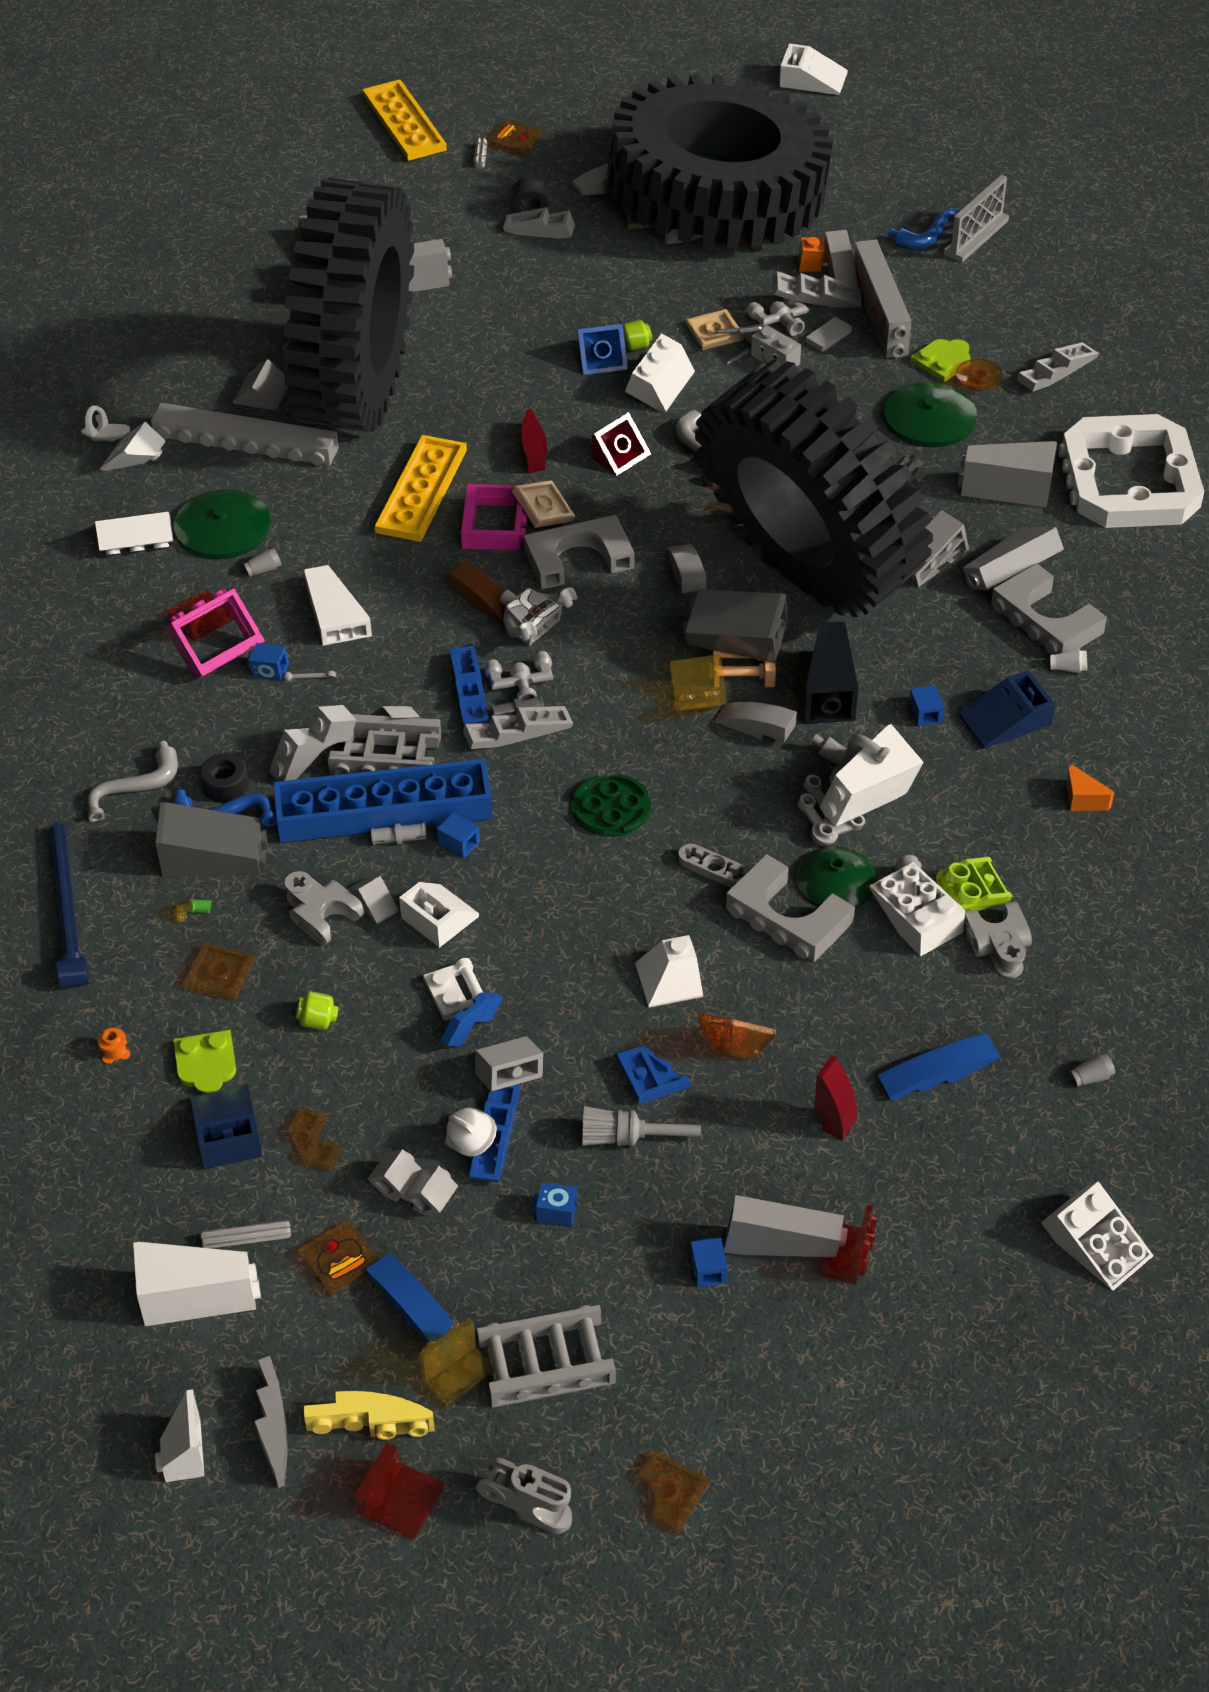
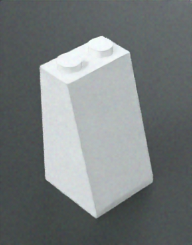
M891 724L872 740L880 747H887L891 750L882 763L877 761L876 755L863 748L835 775L819 807L835 827L901 797L908 792L923 761Z
M147 1242L133 1243L137 1298L145 1326L256 1309L255 1299L261 1298L259 1280H257L255 1263L249 1264L247 1252Z

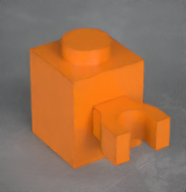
M801 237L797 258L799 272L821 271L822 263L828 264L823 238Z

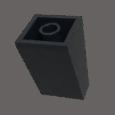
M845 621L820 623L806 684L804 724L855 721L858 682Z

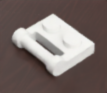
M462 958L455 965L423 975L424 982L443 1021L451 1019L459 1010L465 1012L474 1004L472 999L466 1001L455 979L456 976L462 974L473 998L483 992L472 971L473 965L468 958Z

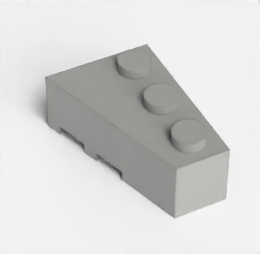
M942 510L930 519L931 522L925 527L933 533V542L928 545L932 550L931 556L926 560L927 563L908 579V581L918 587L940 572L937 568L943 563H952L955 560L952 557L958 552L963 551L965 553L969 550L964 524Z

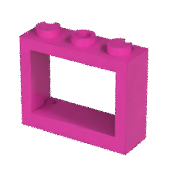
M467 484L461 528L462 549L520 550L521 542H524V535H526V528H522V526H527L528 516L512 493V490L517 485ZM477 505L516 506L514 531L474 530Z
M222 589L211 596L213 598L212 601L205 603L202 600L190 607L192 612L184 615L183 611L169 618L171 623L165 627L196 680L253 649L256 643H263L265 641L235 589L228 592ZM225 604L246 640L201 665L180 628Z

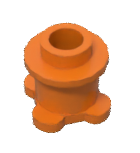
M108 1028L99 1034V1050L103 1051L104 1056L102 1060L106 1064H111L114 1060L118 1059L125 1060L130 1056V1051L125 1046L127 1043L126 1035L121 1029Z

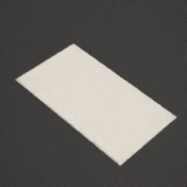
M383 706L392 718L420 717L412 707Z

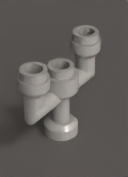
M783 298L785 303L776 301L770 306L771 315L767 316L764 313L763 307L756 302L750 303L747 306L746 312L751 319L757 320L765 326L784 321L787 324V332L791 336H795L804 330L805 324L800 318L793 319V317L809 312V309L802 302Z
M540 651L534 655L535 668L540 671L537 673H530L527 665L518 662L511 667L510 677L501 678L503 671L497 660H489L484 665L485 676L490 679L492 690L519 686L520 691L516 696L519 700L537 698L536 691L529 688V684L554 679L550 668L552 660L545 651Z

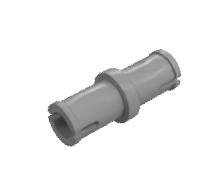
M425 822L401 826V823H397L394 827L371 828L373 846L397 842V845H401L404 841L426 840Z

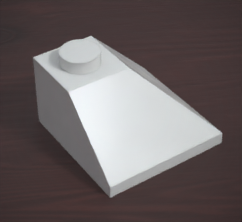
M144 422L117 443L100 467V470L107 471L144 464L150 459L155 461L163 452L161 447L165 440Z
M689 935L662 940L635 963L648 1007L703 997L697 957Z
M193 1389L186 1390L160 1439L161 1452L155 1453L157 1472H163L165 1482L204 1476L201 1422Z

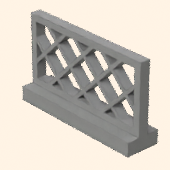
M999 176L955 215L952 243L944 249L945 256L962 263L1008 222L1009 215L1003 213L1006 176Z

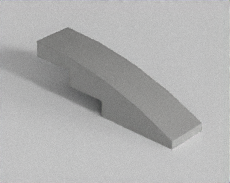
M778 271L772 276L774 295L820 306L836 308L862 307L861 288L825 275L820 279H816L802 273L795 278Z
M1083 342L1054 349L1050 358L1037 360L1034 369L1019 372L1016 381L1031 391L1048 387L1098 357L1099 353Z
M565 706L518 707L516 715L491 716L489 723L465 724L463 733L470 749L493 748L572 728L573 722Z
M268 1356L258 1360L261 1376L266 1387L256 1390L264 1417L254 1422L258 1438L276 1484L280 1488L285 1485L288 1456L287 1425L279 1382L271 1357Z

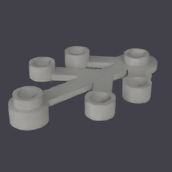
M841 765L833 769L829 777L830 784L835 775L845 766ZM808 775L803 786L810 794L801 795L798 807L805 812L813 825L811 834L814 843L821 847L832 845L836 842L838 835L852 830H860L865 823V818L862 815L836 827L825 815L823 820L814 809L815 803L820 807L825 797L820 789L821 779L816 775Z

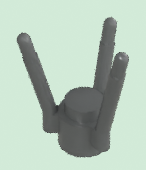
M761 323L747 327L715 330V333H745L747 342L752 343V335L765 327V325ZM752 345L726 361V364L729 365L751 352Z

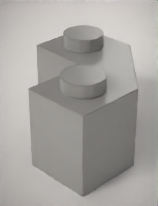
M403 1149L386 1153L368 1178L383 1196L395 1202L402 1198L414 1204L413 1210L424 1215L440 1213L458 1187L451 1179V1175L447 1170L440 1166L421 1169L415 1162L414 1157Z

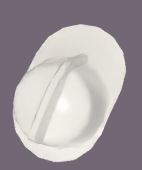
M467 1107L458 1110L448 1117L445 1143L450 1148L462 1155L471 1157L483 1153L492 1144L496 1136L497 1127L490 1115L477 1108Z

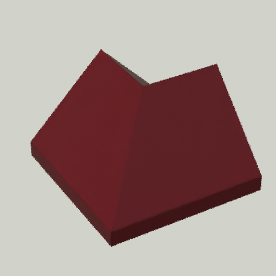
M629 413L598 428L592 434V459L616 476L651 454Z

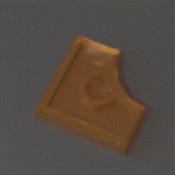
M655 1450L638 1475V1479L648 1486L654 1497L651 1520L678 1534L681 1533L711 1480Z

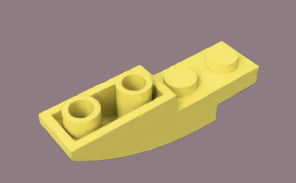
M340 1391L336 1392V1403L304 1406L306 1429L317 1434H326L331 1429L337 1428L358 1431L363 1426H369L371 1437L377 1436L379 1439L389 1440L398 1434L421 1437L428 1432L435 1431L433 1411L417 1403L388 1394Z

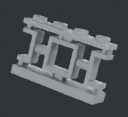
M352 714L357 721L350 739L346 742H339L345 743L344 752L330 751L328 757L330 775L435 764L434 757H424L426 748L439 749L441 741L440 719L392 718L391 716ZM355 738H367L366 743H354ZM406 741H418V747L405 746ZM374 745L397 746L396 754L373 753ZM352 753L364 754L363 757H355L351 755ZM403 756L416 757V759L404 760Z

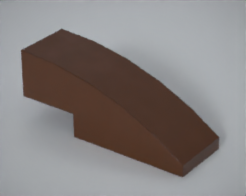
M465 560L449 573L450 588L467 597L470 605L504 625L503 618L506 606L500 602V597L505 591L480 569Z

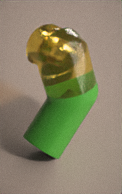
M189 899L175 904L171 910L173 911L172 919L174 921H186L187 913L210 914L211 900Z

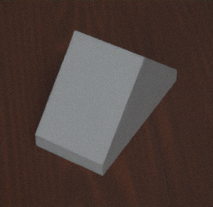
M381 876L366 877L347 889L361 901L364 912L376 924L399 911Z

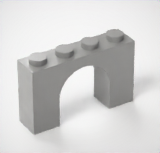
M617 515L524 535V552L541 589L565 584L564 567L559 555L572 547H590L600 552L611 574L634 569V550Z
M1036 563L993 589L991 603L993 609L997 613H1002L1009 618L1013 626L1023 629L1031 640L1042 644L1051 655L1079 649L1102 635L1105 630L1107 617L1090 604L1063 618L1045 617L1031 608L1033 603L1052 592L1054 579L1053 575Z
M766 854L727 892L726 909H728L733 917H741L749 922L754 930L758 932L763 931L770 935L777 944H785L790 947L798 957L802 959L807 958L815 962L853 923L855 907L832 893L810 915L790 918L778 914L769 906L768 902L787 884L788 866Z

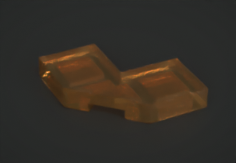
M300 1107L288 1128L298 1155L304 1165L330 1173L342 1151V1147L317 1138L328 1119L326 1114Z

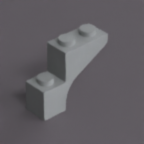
M344 705L318 707L310 728L284 730L269 773L277 782L296 780L324 749L339 742L349 741L357 720Z

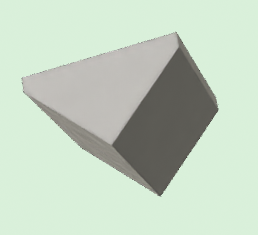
M266 359L248 373L233 403L277 410L289 388L288 385H285V374Z

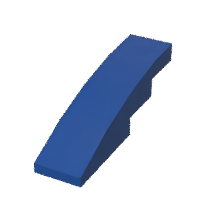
M468 646L449 649L463 728L465 724L489 723L475 647Z
M983 1034L931 1050L879 1074L878 1077L889 1098L893 1101L917 1089L920 1092L929 1090L946 1080L949 1084L956 1082L996 1061L1000 1056L988 1034Z
M520 1084L492 1092L489 1091L484 1112L494 1119L497 1127L496 1136L486 1151L473 1156L469 1175L470 1179L499 1183L520 1095Z
M391 1253L365 1269L368 1278L384 1292L386 1300L403 1316L409 1328L438 1355L464 1338L461 1331L431 1294Z

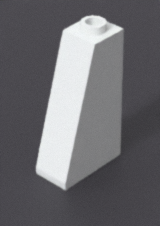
M328 565L304 569L306 588L323 646L372 636L369 616Z

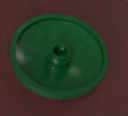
M921 382L904 386L892 393L884 406V421L887 428L899 439L916 446L936 448L956 444L967 438L976 425L977 410L973 401L962 391L941 383Z
M229 489L214 490L192 498L180 508L174 520L175 536L182 548L195 556L215 560L235 558L249 553L266 539L271 527L268 508L259 498L247 492Z

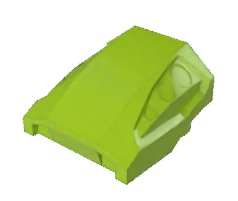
M990 857L966 859L960 863H952L950 867L940 869L936 876L937 884L965 911L983 910L994 905L1004 904L1011 901L1012 898L1011 892L1006 890L992 866Z

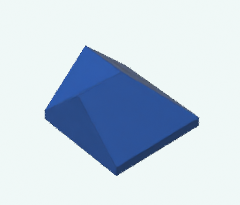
M622 324L577 329V353L583 375L628 370Z

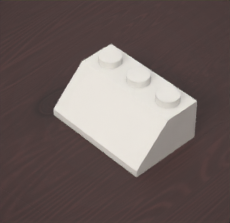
M661 333L633 371L625 392L656 410L666 413L694 373V369L682 345Z
M169 512L95 521L99 550L105 551L106 555L120 554V549L130 548V552L145 550L144 546L153 544L154 549L169 547L168 542H173Z

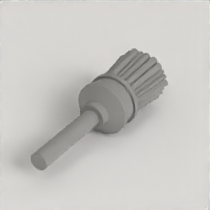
M584 1106L583 1146L617 1143L619 1147L621 1145L634 1147L637 1140L645 1138V1135L701 1137V1125L645 1123V1120H639L635 1110H618L616 1112Z

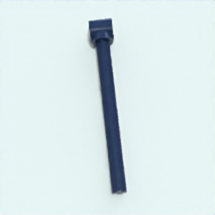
M53 822L54 826H49L62 945V956L56 962L60 987L64 989L89 984L86 959L79 953L66 829L64 824L59 825V822Z

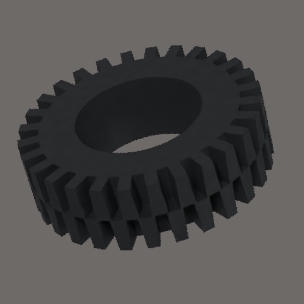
M700 74L690 75L688 85H685L678 76L668 77L666 87L655 80L648 83L647 91L638 87L632 91V98L625 96L621 100L620 108L617 107L614 112L607 170L608 189H612V198L615 202L622 201V210L627 215L637 212V222L643 226L656 221V232L664 236L674 228L679 229V241L689 243L693 234L703 235L702 246L713 247L715 237L724 238L726 247L738 249L739 240L743 237L751 248L761 247L764 236L773 244L783 241L784 233L792 238L799 235L801 226L808 229L813 224L814 217L818 218L821 213L832 156L833 139L829 137L830 129L827 124H820L821 116L817 112L807 113L808 105L800 100L789 104L790 94L784 91H780L770 97V86L760 83L754 90L747 89V79L738 77L734 86L724 85V75H713L711 84H704ZM699 156H709V157H713V158H721V159H726V160H730V161H734V162L715 161V160H710V159H706V158L699 157Z
M328 178L321 181V186H316L313 191L314 199H309L307 203V218H302L299 226L302 241L295 242L293 251L297 265L296 268L290 267L288 280L293 284L292 296H286L285 308L290 309V319L284 324L283 335L284 337H289V343L283 351V362L289 363L284 375L285 385L290 386L287 398L288 402L293 404L291 411L294 416H297V421L370 433L375 432L377 426H381L383 423L384 412H387L390 406L389 396H393L396 390L395 377H400L401 364L399 356L400 354H405L406 342L403 335L404 329H409L410 317L406 316L407 305L412 303L413 291H409V283L414 277V266L410 265L414 254V242L410 241L413 233V221H409L411 208L410 205H407L408 197L406 193H402L403 189L400 187Z
M771 360L767 364L763 362L701 412L702 415L697 419L696 425L699 429L695 432V440L702 445L697 450L699 459L708 465L703 470L705 477L708 481L720 486L713 492L718 502L732 507L733 510L727 514L733 525L743 524L747 529L748 533L743 537L747 544L751 547L758 543L764 550L761 557L764 563L768 566L777 563L780 566V575L787 580L795 578L799 589L806 594L813 591L817 602L825 608L833 606L836 614L845 616L847 613H850L852 617H859L863 613L866 615L919 571L931 556L932 550L928 545L933 542V533L925 528L931 522L929 513L917 507L924 500L919 489L904 484L912 476L908 467L892 463L890 457L897 450L889 440L881 444L877 442L872 434L878 426L870 417L862 423L855 417L857 404L850 397L845 398L839 403L837 401L836 386L828 380L818 385L815 372L808 368L799 373L796 364L787 361L783 365L780 364L779 360Z

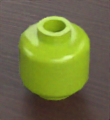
M636 320L622 325L625 347L629 352L641 350L649 346V341H652V334L648 323L644 324L642 320Z
M309 991L304 997H299L295 1018L299 1019L302 1027L326 1030L330 1022H336L338 1006L333 1005L334 1000L331 995Z

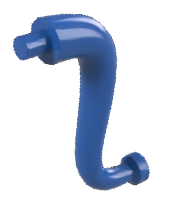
M950 208L942 211L935 218L931 226L922 234H916L904 228L900 229V231L891 228L888 237L895 239V244L904 248L914 250L927 248L938 239L946 222L954 218L962 209Z
M179 789L175 792L176 798L171 803L193 807L192 799L186 797L185 790ZM258 793L246 794L209 809L237 814L251 806H260L263 812L261 815L262 825L273 826L277 823V815L273 812L270 800Z

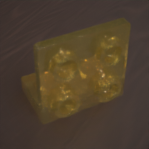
M719 654L670 662L675 695V712L728 705L722 661Z
M470 1318L462 1323L454 1324L447 1334L437 1341L429 1342L419 1354L423 1384L445 1409L495 1374L493 1365L476 1348L474 1323Z

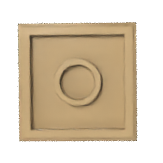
M727 309L685 320L686 326L702 350L744 340L743 333H715V330L739 328Z
M552 480L517 485L512 490V493L535 528L567 523L575 518L574 513Z

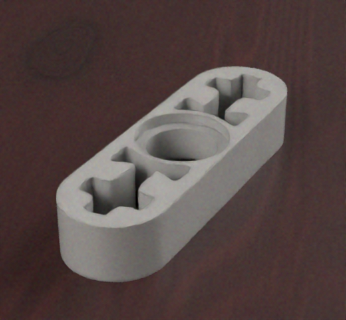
M686 844L679 850V863L682 867L730 888L750 871L745 865L696 844ZM692 854H695V857L692 856L690 859L686 858V856H691ZM711 864H718L722 868L718 871H712L707 867ZM739 874L743 875V877L734 879V876L737 877Z

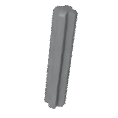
M285 1220L203 1231L201 1233V1244L203 1248H217L285 1239L291 1237L290 1223Z

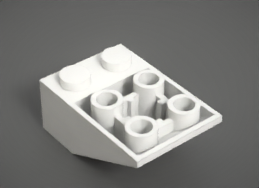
M789 44L781 64L780 87L840 95L847 70L809 46Z
M914 862L870 885L872 893L899 935L919 956L926 954L964 932L965 909Z
M1099 1182L1081 1189L1041 1222L1059 1246L1112 1291L1153 1257V1254Z

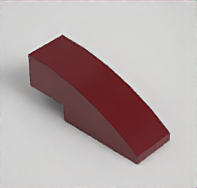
M532 408L527 409L522 424V456L528 474L546 470L545 453H547V437Z
M831 1055L817 1074L814 1110L824 1115L823 1131L844 1140L857 1121V1105L851 1083L837 1057Z

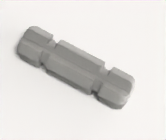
M478 138L476 140L473 161L475 168L485 167L487 140L485 138Z

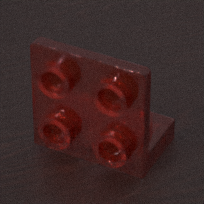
M205 590L168 610L167 616L171 618L182 611L186 615L192 612L190 607L202 600L205 603L212 601V594ZM223 604L180 629L195 642L233 621L234 618L227 606Z
M867 1204L861 1228L843 1224L842 1228L848 1229L845 1246H839L836 1257H825L821 1270L822 1277L856 1285L859 1275L865 1276L869 1261L868 1254L869 1251H872L876 1235L874 1232L878 1218L872 1216L873 1204Z
M386 1442L355 1494L357 1514L415 1539L444 1490V1482L402 1464L399 1461L398 1447Z

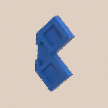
M479 993L472 999L474 1004L465 1012L459 1010L453 1015L440 1041L447 1046H461L467 1039L475 1022H489L493 1018L503 997L497 993Z

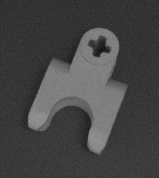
M302 871L293 872L285 879V888L288 891L287 901L294 907L289 911L291 920L322 946L331 941L330 926L324 920L326 917L340 914L355 922L364 915L361 901L335 880H330L322 886L309 874Z
M1016 901L1005 903L1004 921L1000 923L985 921L977 910L965 911L964 930L975 956L990 955L1000 975L1006 978L1018 977L1024 968L1022 962L1026 956L1025 947H1029L1032 944L1029 926Z
M493 1457L490 1460L488 1476L486 1479L479 1480L476 1485L480 1495L491 1502L513 1509L516 1516L551 1533L560 1534L571 1527L572 1512L571 1508L567 1505L571 1499V1488L566 1480L533 1465L525 1464L517 1467L514 1463L500 1457Z

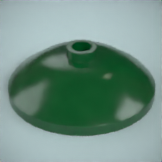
M829 846L819 848L807 854L797 866L795 879L800 893L817 906H820L833 893L856 907L867 901L873 894L870 885L877 882V875L872 863L861 853L846 847Z

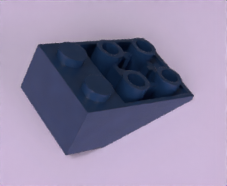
M1028 670L1007 677L961 710L959 716L985 749L1051 726L1055 703Z
M248 1085L190 1097L204 1169L263 1157Z

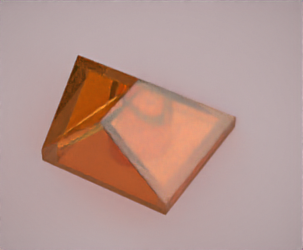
M698 1014L697 1018L711 1048L716 1053L754 1060L777 1034L776 1029L731 1018Z

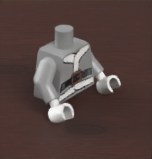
M570 587L562 590L560 594L550 595L528 588L518 596L506 590L500 597V602L506 606L503 622L508 636L519 638L526 645L530 646L560 621L562 606L565 605L568 608L572 606V600L577 599L575 590Z

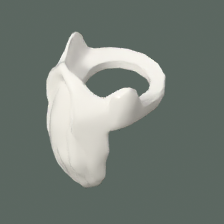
M92 405L85 416L86 426L81 430L83 435L91 438L93 441L113 442L129 434L130 426L125 424H108L104 410L99 406ZM97 410L99 414L95 418L98 422V427L95 429L92 424V414Z

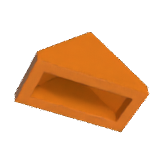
M1074 765L1069 767L1066 787L1070 811H1108L1112 806L1114 791Z

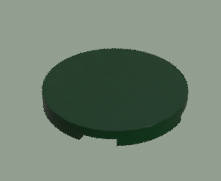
M618 774V776L599 777L597 775L591 777L578 786L572 797V813L577 823L588 832L599 836L617 837L630 834L647 821L651 811V801L647 789L636 779L622 774Z

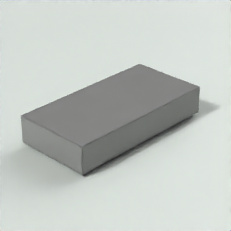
M834 317L808 335L806 343L823 352L851 333L852 326Z

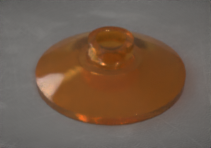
M971 359L958 366L956 377L967 388L988 390L996 387L1001 382L1002 371L998 365L991 361Z

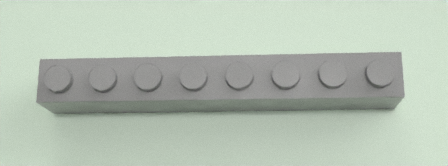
M160 403L151 419L152 428L163 439L179 440L183 443H197L206 447H221L226 450H239L249 454L268 455L271 458H286L295 462L304 461L315 465L330 466L339 448L337 432L167 403Z

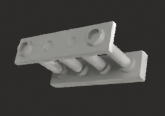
M584 1305L575 1310L503 1324L491 1323L485 1327L477 1328L479 1348L490 1346L497 1379L495 1382H489L492 1408L615 1384L616 1369L613 1358L601 1359L594 1326L601 1325L600 1305ZM581 1328L589 1363L573 1366L570 1364L563 1332ZM551 1334L558 1369L542 1372L539 1369L533 1338ZM520 1340L528 1374L510 1378L502 1344Z

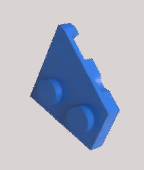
M645 1046L617 1054V1062L638 1104L690 1088L688 1076L684 1075L681 1077L671 1070V1065L668 1062L657 1058Z

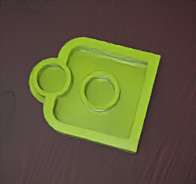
M938 339L913 354L911 362L945 382L969 366L970 354L968 352L970 347L963 340L948 341Z
M231 1030L174 1039L178 1076L184 1086L195 1087L197 1091L205 1094L218 1091L223 1082L229 1081L234 1077L236 1064Z

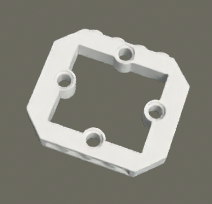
M1158 414L1083 417L1064 433L1063 443L1059 444V457H1064L1062 468L1063 473H1068L1066 478L1067 489H1072L1070 493L1071 505H1076L1077 513L1105 528L1181 525L1201 508L1204 489L1184 427ZM1164 445L1167 458L1163 477L1167 482L1175 484L1177 492L1151 493L1146 487L1134 486L1128 490L1127 495L1099 496L1094 478L1096 463L1089 458L1087 449L1108 448L1114 454L1124 455L1129 453L1132 447Z

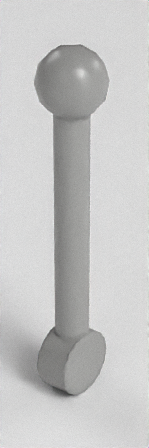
M327 671L326 673L304 674L285 672L283 679L291 681L292 679L336 678V672Z

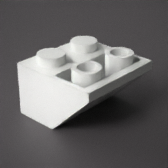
M419 882L399 897L401 918L439 948L479 917L477 911L441 884Z

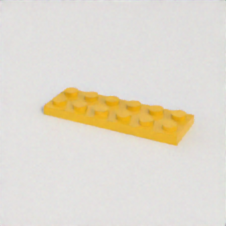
M401 80L363 89V97L408 161L447 151L446 142Z
M422 435L375 525V533L421 542L467 451L466 443Z

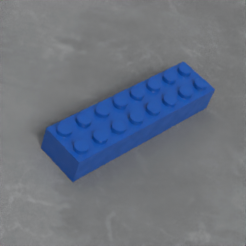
M485 759L274 782L280 843L371 833V828L394 827L397 823H401V826L424 822L425 826L439 825L442 820H446L453 812L469 821L493 819L491 792Z

